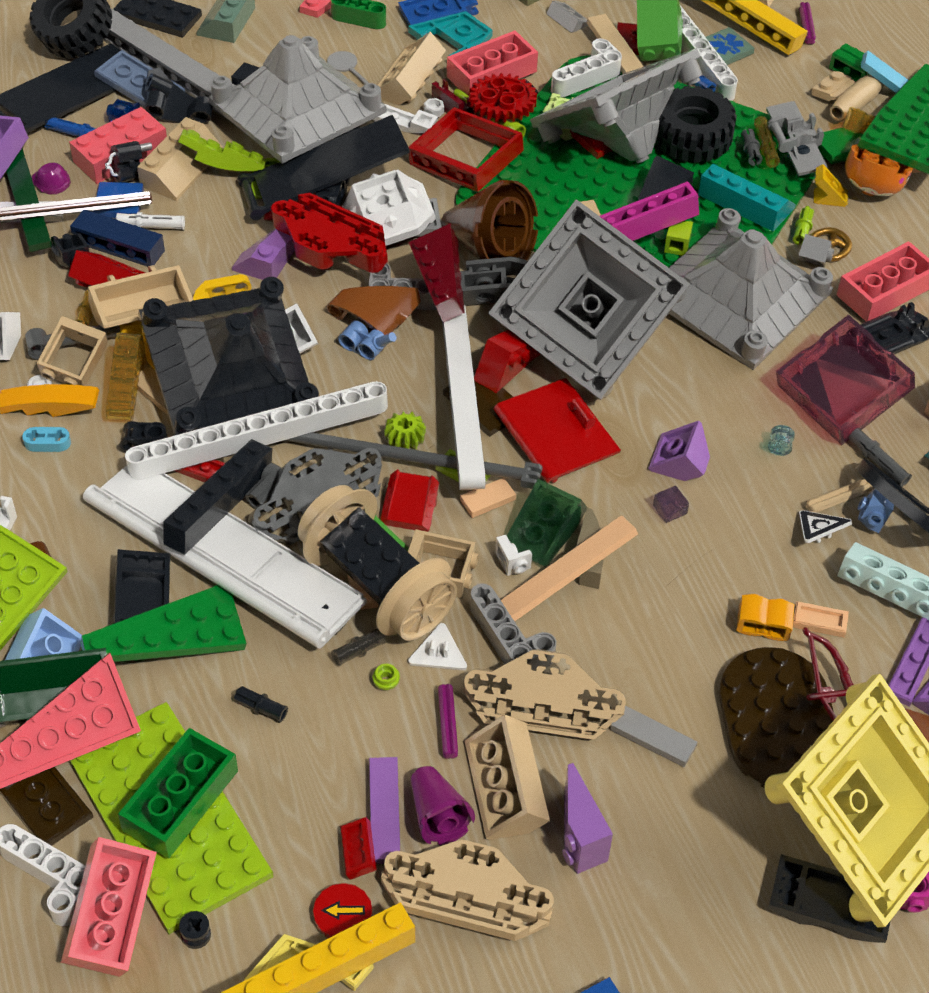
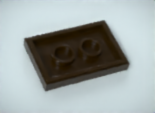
M477 369L473 370V375H474V376H475V373H476ZM474 381L480 429L491 437L506 427L493 410L494 406L499 402L513 398V396L503 387L495 393ZM448 386L443 389V395L450 401Z
M56 767L0 789L1 796L30 833L51 846L93 818L90 809Z

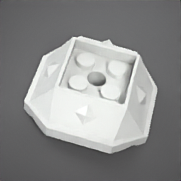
M393 170L381 175L373 173L369 179L354 183L342 205L343 208L382 225L386 246L419 235L426 229L429 223L436 219L423 183L408 177L399 170Z

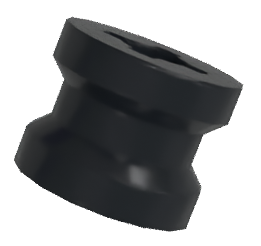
M191 911L181 918L179 930L184 945L192 949L206 946L211 938V929L207 916L199 911Z

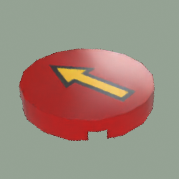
M341 883L331 885L321 892L315 901L313 915L317 929L326 938H330L372 917L373 910L371 900L364 890L356 885Z

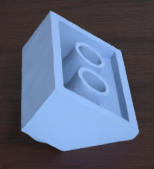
M45 608L29 614L23 622L5 660L76 652L80 650L82 635Z

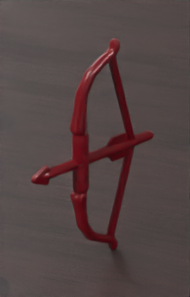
M804 627L802 631L808 637L817 693L808 694L806 698L809 701L820 700L832 721H834L836 715L828 703H835L837 697L846 696L848 688L854 685L848 673L849 668L841 658L838 650L828 639L814 634L807 627ZM814 640L823 644L830 652L840 674L839 677L844 690L834 691L830 686L821 687Z

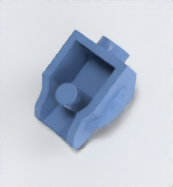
M874 488L867 497L864 496L861 499L857 508L860 511L858 520L868 529L879 533L893 512L894 504Z

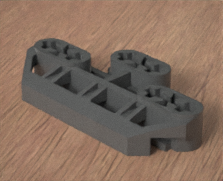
M314 448L301 454L280 468L278 472L279 479L270 500L250 513L248 524L278 542L289 545L294 544L300 540L298 537L300 518L297 512L300 511L303 515L311 503L325 491L339 485H347L353 490L360 489L356 480L359 479L360 482H363L372 477V483L364 486V489L369 490L375 497L379 496L381 483L378 484L382 467L380 453L374 448H366L357 454ZM368 458L370 460V463L363 465L350 474L345 475L343 472L364 459ZM314 459L317 461V463L301 470L296 475H289V471L301 467L308 461ZM280 505H287L286 509L270 516L265 521L260 522L258 520V517L271 512ZM285 524L289 527L284 532L287 535L285 537L267 531L270 528L273 532Z

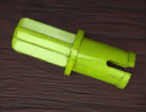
M810 206L802 208L800 217L795 223L796 231L793 236V242L799 245L801 238L802 245L805 234L812 230L814 209H811Z

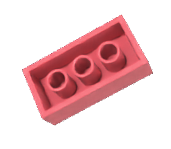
M514 30L448 56L447 78L458 89L469 95L472 84L477 83V79L484 80L485 75L491 78L492 74H495L497 77L500 73L503 76H507L510 73L511 77L514 78L518 75L520 79L537 72L538 51Z
M140 107L70 141L69 144L73 162L98 184L112 177L110 170L105 168V163L109 161L112 145L138 141L139 144L150 142L152 150L142 152V159H140V162H142L167 137L166 128L145 109ZM112 160V163L109 165L110 167H112V165H114V161H113V160Z
M908 241L842 275L837 296L867 322L929 290V258Z
M98 837L91 844L61 963L118 977L128 971L156 852Z

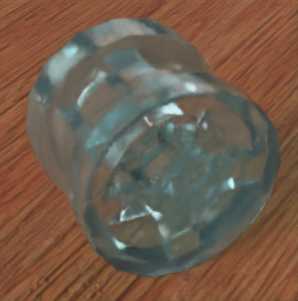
M784 425L773 427L770 433L771 439L768 443L769 451L779 456L790 454L795 437L794 431Z

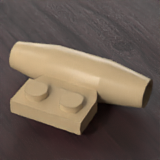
M833 71L812 88V95L826 101L836 100L830 108V116L836 121H841L856 114L871 102L884 87V84L870 74L855 82L851 79L852 77L844 75V73L839 71Z

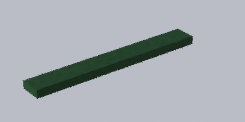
M21 148L6 170L16 206L37 204L39 200L23 148ZM44 216L20 219L30 252L51 248L52 243Z

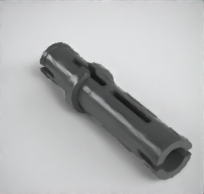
M856 428L849 435L848 439L863 451L862 455L873 460L899 485L903 487L910 481L912 475L881 449L879 442L870 439L862 429Z

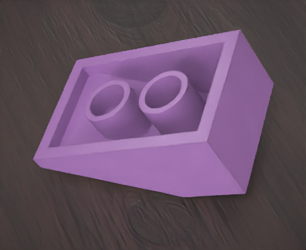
M571 763L567 768L564 790V849L562 852L566 863L569 866L572 865L576 873L579 874L608 861L613 833L575 765Z

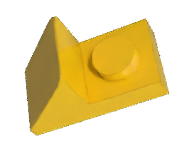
M824 164L816 167L815 184L817 187L814 189L813 202L822 205L847 206L848 190Z

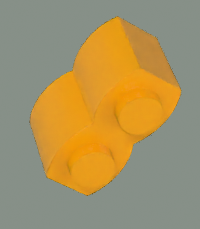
M757 594L742 595L736 631L750 636H764L772 640L788 641L793 629L795 604L784 599L768 600Z

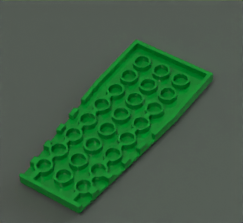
M924 64L879 111L860 138L858 146L929 174V65Z

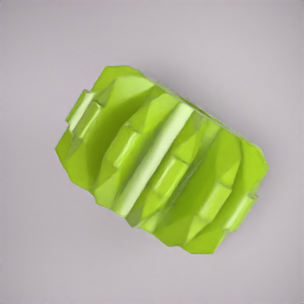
M402 411L401 415L393 413L392 418L387 419L384 436L390 446L408 449L411 447L417 450L418 444H423L425 439L426 426L421 416L415 417L413 412L405 414Z

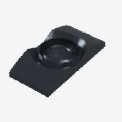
M118 549L113 624L168 604L170 553Z
M781 854L769 909L799 924L818 925L832 929L848 939L886 943L890 922L886 927H876L873 921L859 922L852 917L849 901L854 892L839 871Z

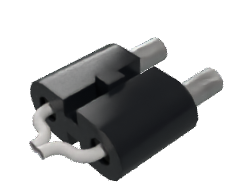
M138 141L112 145L109 161L105 163V168L110 170L114 180L119 183L139 179L137 167L140 164V159H142V152L152 150V144L150 142L139 144ZM112 160H113V161H114V165H112V167H110L109 165L112 163Z

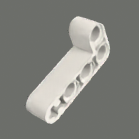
M600 38L592 42L591 57L557 69L552 73L551 93L560 94V97H566L619 76L622 54L608 40Z
M7 824L0 828V853L2 857L54 888L47 899V906L52 920L59 926L70 925L80 887H76V885L82 882L86 866L17 825ZM34 854H40L34 859H29ZM57 868H63L60 872H57V873H53V872H52L53 870H55V869H57ZM62 905H69L64 910H57Z

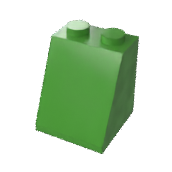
M637 0V47L640 60H661L681 54L683 18L679 0Z

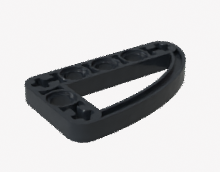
M863 458L855 468L857 472L885 498L929 533V508L877 466Z

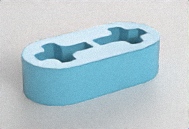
M31 427L25 430L22 435L25 448L32 452H62L71 445L70 434L67 429L62 427Z

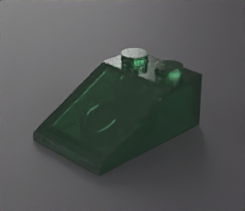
M537 479L510 528L507 538L510 543L515 544L518 553L530 550L532 561L547 567L577 529L587 506L582 499Z

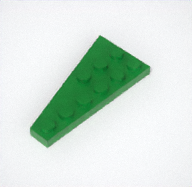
M219 585L82 635L80 641L82 651L106 648V653H111L114 662L245 650L247 645L233 596Z

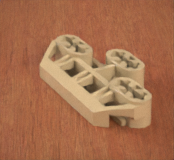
M532 649L496 670L473 669L464 679L463 692L475 707L476 713L484 724H490L505 714L525 722L530 731L595 740L613 722L621 718L625 711L626 699L620 689L600 686L569 654ZM534 654H536L540 661H547L546 654L554 655L551 662L559 663L561 658L566 659V664L570 665V669H565L564 673H560L558 667L550 666L552 673L543 672L547 667L546 665H538L537 669H532V664L528 663V659H532ZM476 674H479L481 680L489 681L490 677L488 674L496 675L492 682L499 683L503 678H507V683L512 684V688H508L506 692H501L500 686L493 685V692H488L485 690L489 685L481 684L478 689L474 688L475 684L470 682V678L472 679ZM584 690H589L591 696L598 697L597 690H603V698H611L612 694H617V699L621 700V703L616 704L615 708H610L609 702L601 701L603 708L595 707L597 700H589L588 704H583L582 699L578 698V694H583ZM498 698L497 712L495 713V708L491 707L483 709L478 701L496 703ZM536 703L534 718L532 713L511 711V705L534 709ZM550 705L551 711L573 714L574 709L573 724H571L572 719L550 716L548 720ZM588 711H590L589 717L608 719L601 726L594 722H588V726H586Z
M458 840L416 855L394 851L385 858L381 883L395 905L401 902L409 914L513 941L540 931L550 924L554 904L552 893L546 888L529 884L509 860L494 847L467 840ZM394 888L401 889L400 893L395 892ZM524 899L527 900V906L524 905ZM523 921L532 923L533 925L525 926L523 925Z

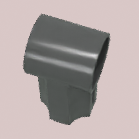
M274 463L268 464L262 472L261 479L245 495L246 500L252 508L256 509L270 500L279 479L278 472L281 468Z

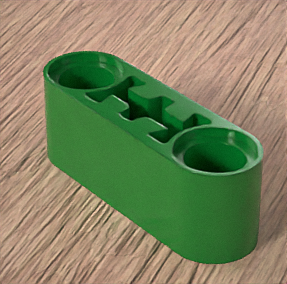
M331 0V17L339 22L372 29H382L386 26V5L372 0Z

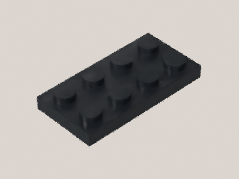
M121 0L113 9L138 25L181 38L188 33L202 16L201 9L174 0Z

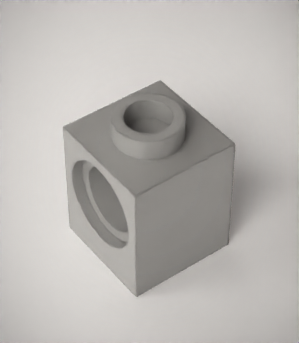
M805 234L799 252V260L825 267L827 261L831 262L835 249L831 248L832 241Z

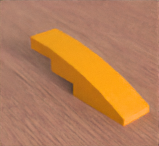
M44 384L4 389L0 392V413L4 414L23 410L28 416L48 411L52 417L94 409L100 390L98 387L70 384Z

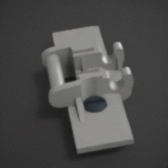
M795 101L766 107L770 117L767 126L776 137L779 151L782 153L787 152V157L790 158L798 176L816 172V167L822 164L827 167L818 149V146L822 144L824 133L821 128H818L816 133L814 129L816 124L814 113H810L809 119L805 122Z

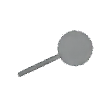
M338 51L328 57L327 63L337 71H351L364 84L369 83L354 69L357 65V58L351 52Z

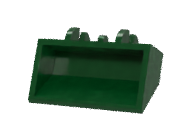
M106 648L0 661V723L30 719L106 656Z

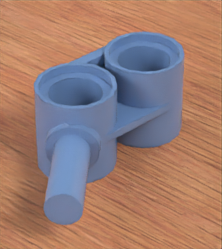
M353 321L338 336V341L344 349L353 351L367 360H373L387 344L396 341L397 337L393 332L384 335L376 329L369 333L363 323Z

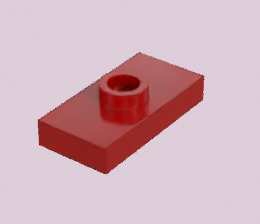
M364 817L340 826L346 876L352 880L376 871L370 820Z

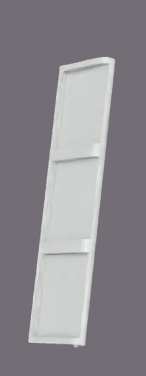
M125 466L101 488L96 485H90L83 494L85 502L161 550L170 553L177 560L317 648H322L367 603L363 593L317 565L310 564L299 554L261 531H257L254 527L229 512L185 555L163 545V521L195 492L165 473L137 480L129 475L128 467ZM325 604L329 606L328 609H323L322 607Z

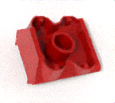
M397 469L390 474L380 520L386 526L428 532L432 524L433 511L437 505L439 481L433 475L428 477L400 472Z

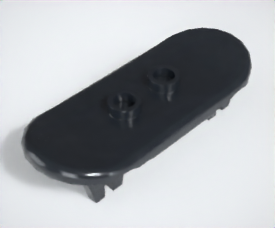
M910 302L907 307L902 305L897 311L883 314L862 324L855 325L851 329H845L844 333L835 338L832 346L848 333H851L875 356L883 360L928 341L929 319L916 312L915 304Z

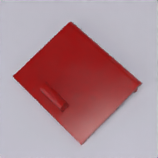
M567 378L499 402L493 408L530 461L542 465L543 469L540 474L546 483L550 481L555 483L558 477L616 455L621 451Z

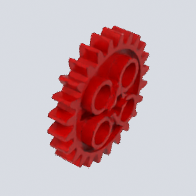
M500 73L497 77L495 74H492L491 78L485 75L484 80L477 79V83H473L472 88H470V107L474 108L475 113L480 112V117L486 115L487 120L495 118V122H498L499 119H502L504 123H506L507 119L514 122L516 117L522 120L523 115L528 117L529 112H534L537 102L536 88L532 87V83H526L525 78L519 80L518 75L514 78L511 77L510 73L507 76H503Z

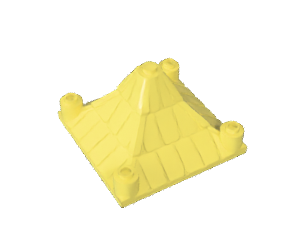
M881 674L872 675L867 682L855 684L848 688L846 692V702L848 705L842 710L841 714L834 719L788 772L768 777L765 782V794L776 805L791 803L808 829L815 835L818 843L829 855L833 864L844 876L854 892L849 901L852 917L859 922L873 921L876 927H886L929 872V743Z

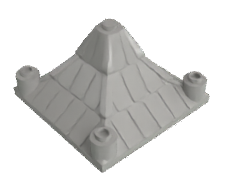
M294 35L286 36L270 52L262 67L234 87H232V81L225 76L215 77L211 81L212 95L208 96L209 103L281 163L387 112L386 105L381 100V88L374 83H367L361 88L358 87L357 84L319 56L318 41L311 36H305L302 39Z
M696 48L626 72L530 119L532 126L538 128L543 141H548L549 144L561 139L559 136L563 134L561 129H571L574 133L604 142V145L629 161L643 162L649 159L648 155L653 151L658 133L659 118L674 90V85L679 79H681L682 83L687 82L688 86L699 82V77L703 75L697 62L700 57L698 49Z
M576 199L488 314L589 390L594 396L602 400L611 393L613 384L672 308L685 298L687 290L691 285Z
M726 208L720 211L716 226L669 268L691 285L687 290L685 298L678 302L669 314L754 370L831 294L833 287H831L833 275L828 269L822 267L813 269L809 275L801 268L791 264L790 261L778 255L775 248L762 233L756 230H748L746 232L738 228L741 220L740 214L734 209Z

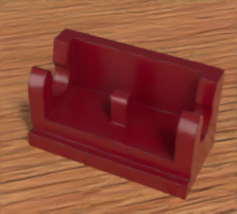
M443 79L442 87L439 86L437 81L432 83L431 99L437 98L443 101L444 112L448 113L452 108L456 107L474 114L473 108L470 107L469 97L467 98V103L448 90V81Z

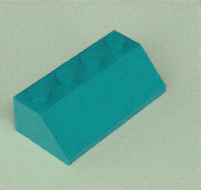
M712 164L701 175L699 196L724 208L734 209L740 216L771 231H774L796 206V204L715 164Z

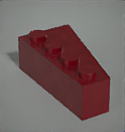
M447 224L408 242L443 323L465 313L463 290L461 287L462 277L459 267L458 239L451 224Z

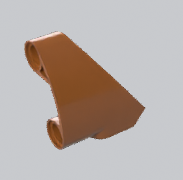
M401 286L355 287L341 290L327 305V309L338 320H342L348 313H351L370 325L368 327L369 333L376 329L386 335L402 325L421 303L418 288Z

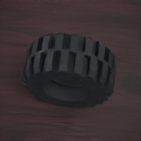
M36 0L31 6L32 11L29 18L31 29L47 50L57 57L65 58L66 56L69 59L75 58V56L82 57L87 52H93L97 45L100 46L103 43V38H107L109 34L108 28H111L112 11L106 0ZM82 10L74 21L60 26L69 14Z
M684 86L682 89L676 88L673 90L659 118L660 122L655 143L661 148L662 152L670 154V157L675 160L677 158L681 159V162L687 163L692 161L693 163H700V161H704L706 163L710 162L713 158L716 160L722 154H725L732 145L737 117L735 108L727 98H723L724 96L719 92H713V89H703L701 86H695V88H690V86Z

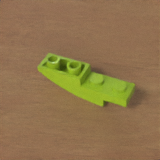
M183 129L178 140L179 143L197 151L195 160L216 168L232 171L263 170L266 163L261 154L255 151L249 152L235 141L231 143L227 141L224 148H222L218 142L212 139L207 141L201 138L198 132L188 129V131Z

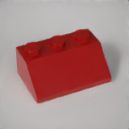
M76 250L68 276L76 279V284L89 287V285L93 286L108 282L107 276L113 275L118 280L146 272L99 253Z

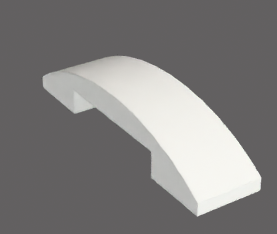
M385 104L387 112L373 119L378 121L393 115L401 131L425 133L437 122L438 116L418 110L416 115Z

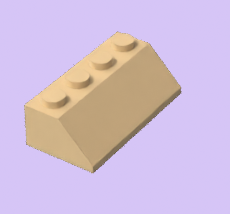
M431 32L404 47L377 84L381 88V100L400 105L405 101L411 102L417 96L416 91L425 85L426 82L424 80L433 74V68L443 60L441 57L446 51Z
M187 117L137 167L139 181L143 183L145 189L175 201L210 166L195 160L197 151L178 142L183 129L187 131L188 129L194 130L200 134L201 138L207 141L212 139L219 143L203 123Z
M504 714L464 740L486 839L493 840L530 834L550 821L525 722Z

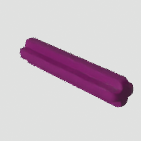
M801 2L799 7L802 28L808 31L804 41L806 44H814L816 34L811 7L808 2Z
M441 684L438 687L443 757L445 759H455L458 756L453 686L451 684Z

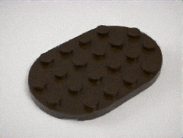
M763 647L740 654L726 667L719 688L720 705L734 762L746 777L749 775L761 783L763 788H765V782L771 775L788 772L833 722L820 700L809 701L806 698L808 694L817 693L812 663L804 657L783 648ZM819 672L821 687H827L823 676ZM828 703L833 710L832 703Z

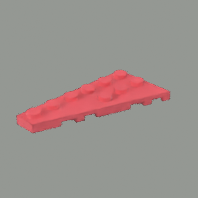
M110 652L0 743V789L141 731Z

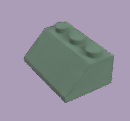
M216 0L197 30V36L235 43L255 10V0Z

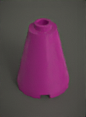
M423 766L418 768L411 776V786L419 832L422 838L428 844H431L430 841L438 842L439 845H446L457 841L469 831L467 828L471 821L474 823L475 813L472 806L434 767Z

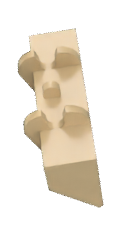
M151 265L148 266V273L118 280L113 275L107 276L108 282L89 286L88 300L95 321L104 329L140 320L138 316L139 309H143L144 303L151 298L161 299L167 306L193 301L180 266L156 270L155 266Z

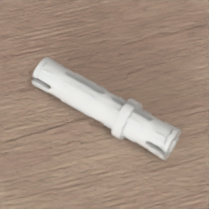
M137 212V214L117 213L116 219L141 228L185 229V216L147 215L142 212Z

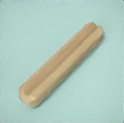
M865 479L858 480L807 500L806 509L810 512H820L871 492L873 486Z

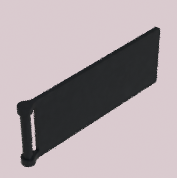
M108 44L0 94V106L13 117H20L28 134L30 131L46 124L51 118H59L116 91V89L95 77L94 71L121 50L113 44ZM0 111V116H7Z
M390 115L323 143L284 163L278 162L251 174H240L237 180L240 187L243 188L248 202L250 218L252 220H260L265 213L271 211L272 204L277 201H288L289 199L296 201L299 194H313L410 153V150L394 116ZM254 180H256L264 206H258L250 185Z

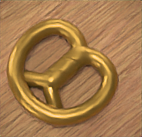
M821 228L811 234V236L815 237L830 234L831 248L838 245L844 249L842 252L833 255L831 262L845 258L852 249V241L849 236L837 228Z

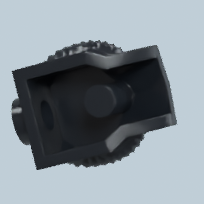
M73 231L62 235L61 239H58L56 236L51 237V250L61 266L71 268L76 250L89 252V245L80 233Z

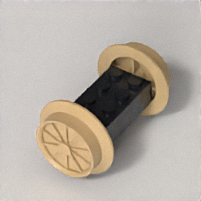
M339 485L325 491L307 508L298 526V537L303 542L304 558L310 564L313 563L317 566L335 562L380 605L376 617V626L382 634L388 636L398 634L407 641L426 635L447 615L457 595V587L450 580L451 568L449 563L442 558H432L419 563L374 521L377 500L369 490H353L347 485Z

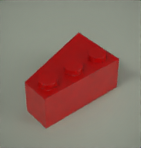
M508 329L487 340L474 376V381L497 393L531 361L538 357L540 353Z

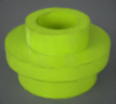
M381 664L373 673L375 686L382 690L393 689L400 681L399 671L391 664Z

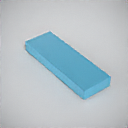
M868 50L863 54L861 68L896 94L909 81Z

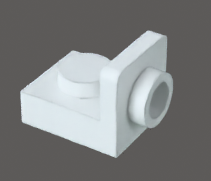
M506 535L496 537L495 553L507 576L515 573L520 574L531 568L532 553L530 550L518 553L515 544L510 543Z

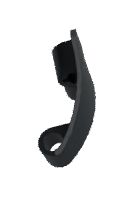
M160 68L148 70L145 91L148 92L145 110L152 117L173 123H180L185 117L200 123H207L211 120L213 106L209 103V97L198 96L194 98L175 85Z

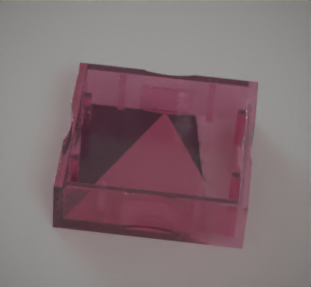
M849 314L826 331L816 343L799 352L776 370L778 386L840 445L849 440L848 437L856 428H865L915 388V373L892 352L879 345L873 336Z

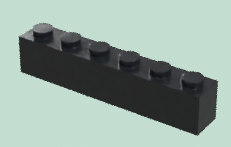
M251 439L163 521V545L184 555L191 550L261 479L262 472L266 466L272 463L273 448Z

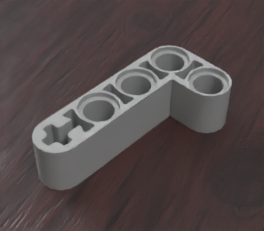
M388 263L385 264L380 272L370 273L369 286L418 288L421 303L415 309L437 310L424 279L391 278V268Z
M477 584L472 588L470 600L471 613L504 665L532 649H546L547 651L556 652L557 641L550 633L541 632L529 638L524 637L491 586ZM534 654L532 659H528V663L532 664V669H537L538 665H546L548 667L553 663L551 660L554 655L546 654L548 660L540 661L538 655Z

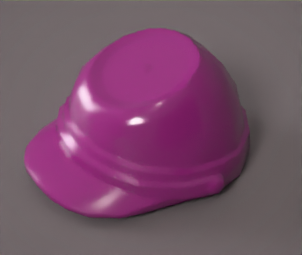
M55 162L41 166L32 175L34 186L46 194L62 193L71 184L67 171Z

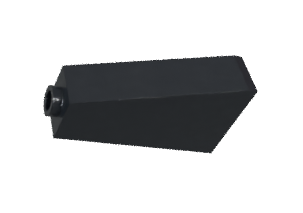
M656 156L638 201L685 182H689L692 186L694 172Z

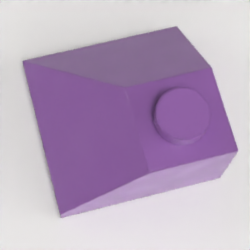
M696 421L662 433L648 469L651 472L682 481L699 478L704 475L710 455L702 423Z

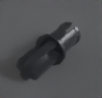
M243 686L235 692V701L254 709L256 714L262 713L280 723L287 715L288 706L269 699L265 693L261 695Z

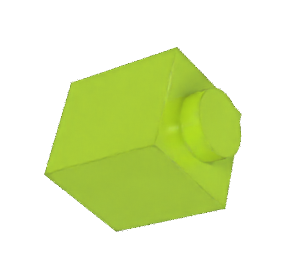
M682 221L669 226L665 253L682 256L686 254L691 239L693 222Z

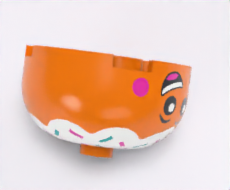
M858 144L851 146L845 162V172L849 181L868 196H890L900 192L906 186L913 170L912 167L869 150L861 149Z

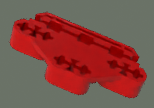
M312 193L299 194L298 202L291 199L288 201L280 200L271 206L274 227L291 236L294 242L296 257L318 269H328L334 264L336 256H345L348 263L367 272L377 273L388 262L383 226Z

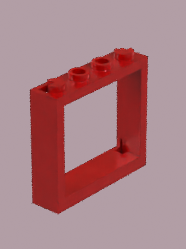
M454 107L409 146L410 153L408 154L410 165L479 192L524 150L523 135L519 131ZM456 130L502 146L479 168L433 151Z

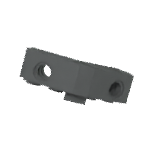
M516 257L466 261L467 271H460L464 305L497 302L515 279L507 276H517L528 261Z

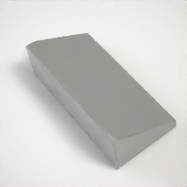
M552 1L547 15L568 31L573 33L588 26L587 19L568 4Z

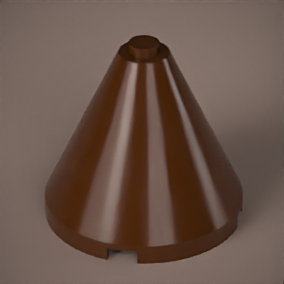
M500 180L446 211L441 219L442 227L451 224L458 243L479 260L504 257L528 260L537 239L538 230H533V216L537 217L538 211L535 200L525 185L518 181Z

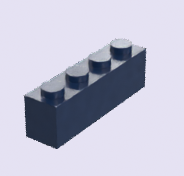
M85 209L70 225L71 232L80 233L89 245V248L143 266L155 265L165 252L162 234Z

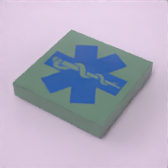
M730 27L706 37L727 65L754 54L755 48Z

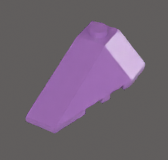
M275 228L242 252L232 266V271L261 280L267 277L277 278L295 251L291 236Z

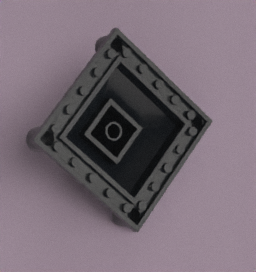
M267 277L262 280L260 288L169 306L161 299L151 298L144 303L143 309H139L138 316L174 435L319 396L317 387L308 381L281 298L284 291V285L281 280L276 277Z

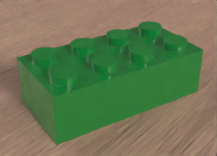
M188 728L118 813L122 831L169 859L237 774L236 754L193 729Z

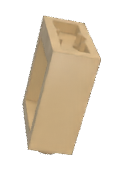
M61 316L37 361L39 374L50 381L55 379L63 384L86 386L108 344L106 332ZM65 337L94 347L80 376L51 365Z
M416 529L408 553L419 563L424 552L463 560L464 564L459 579L450 577V580L457 587L456 597L462 598L465 588L470 589L473 574L470 573L471 568L476 569L479 554L475 553L476 542Z

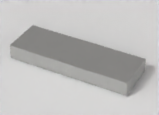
M625 706L624 715L611 725V731L683 767L686 766L698 743Z

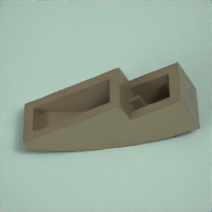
M590 508L586 509L576 547L600 531L598 520ZM603 560L580 575L579 585L599 589Z

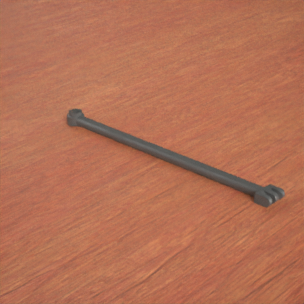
M313 432L286 439L287 441L352 452L374 448L378 450L381 457L457 469L455 456ZM484 462L485 474L521 480L520 487L536 489L538 487L540 473L543 469L540 464L526 462L524 468Z

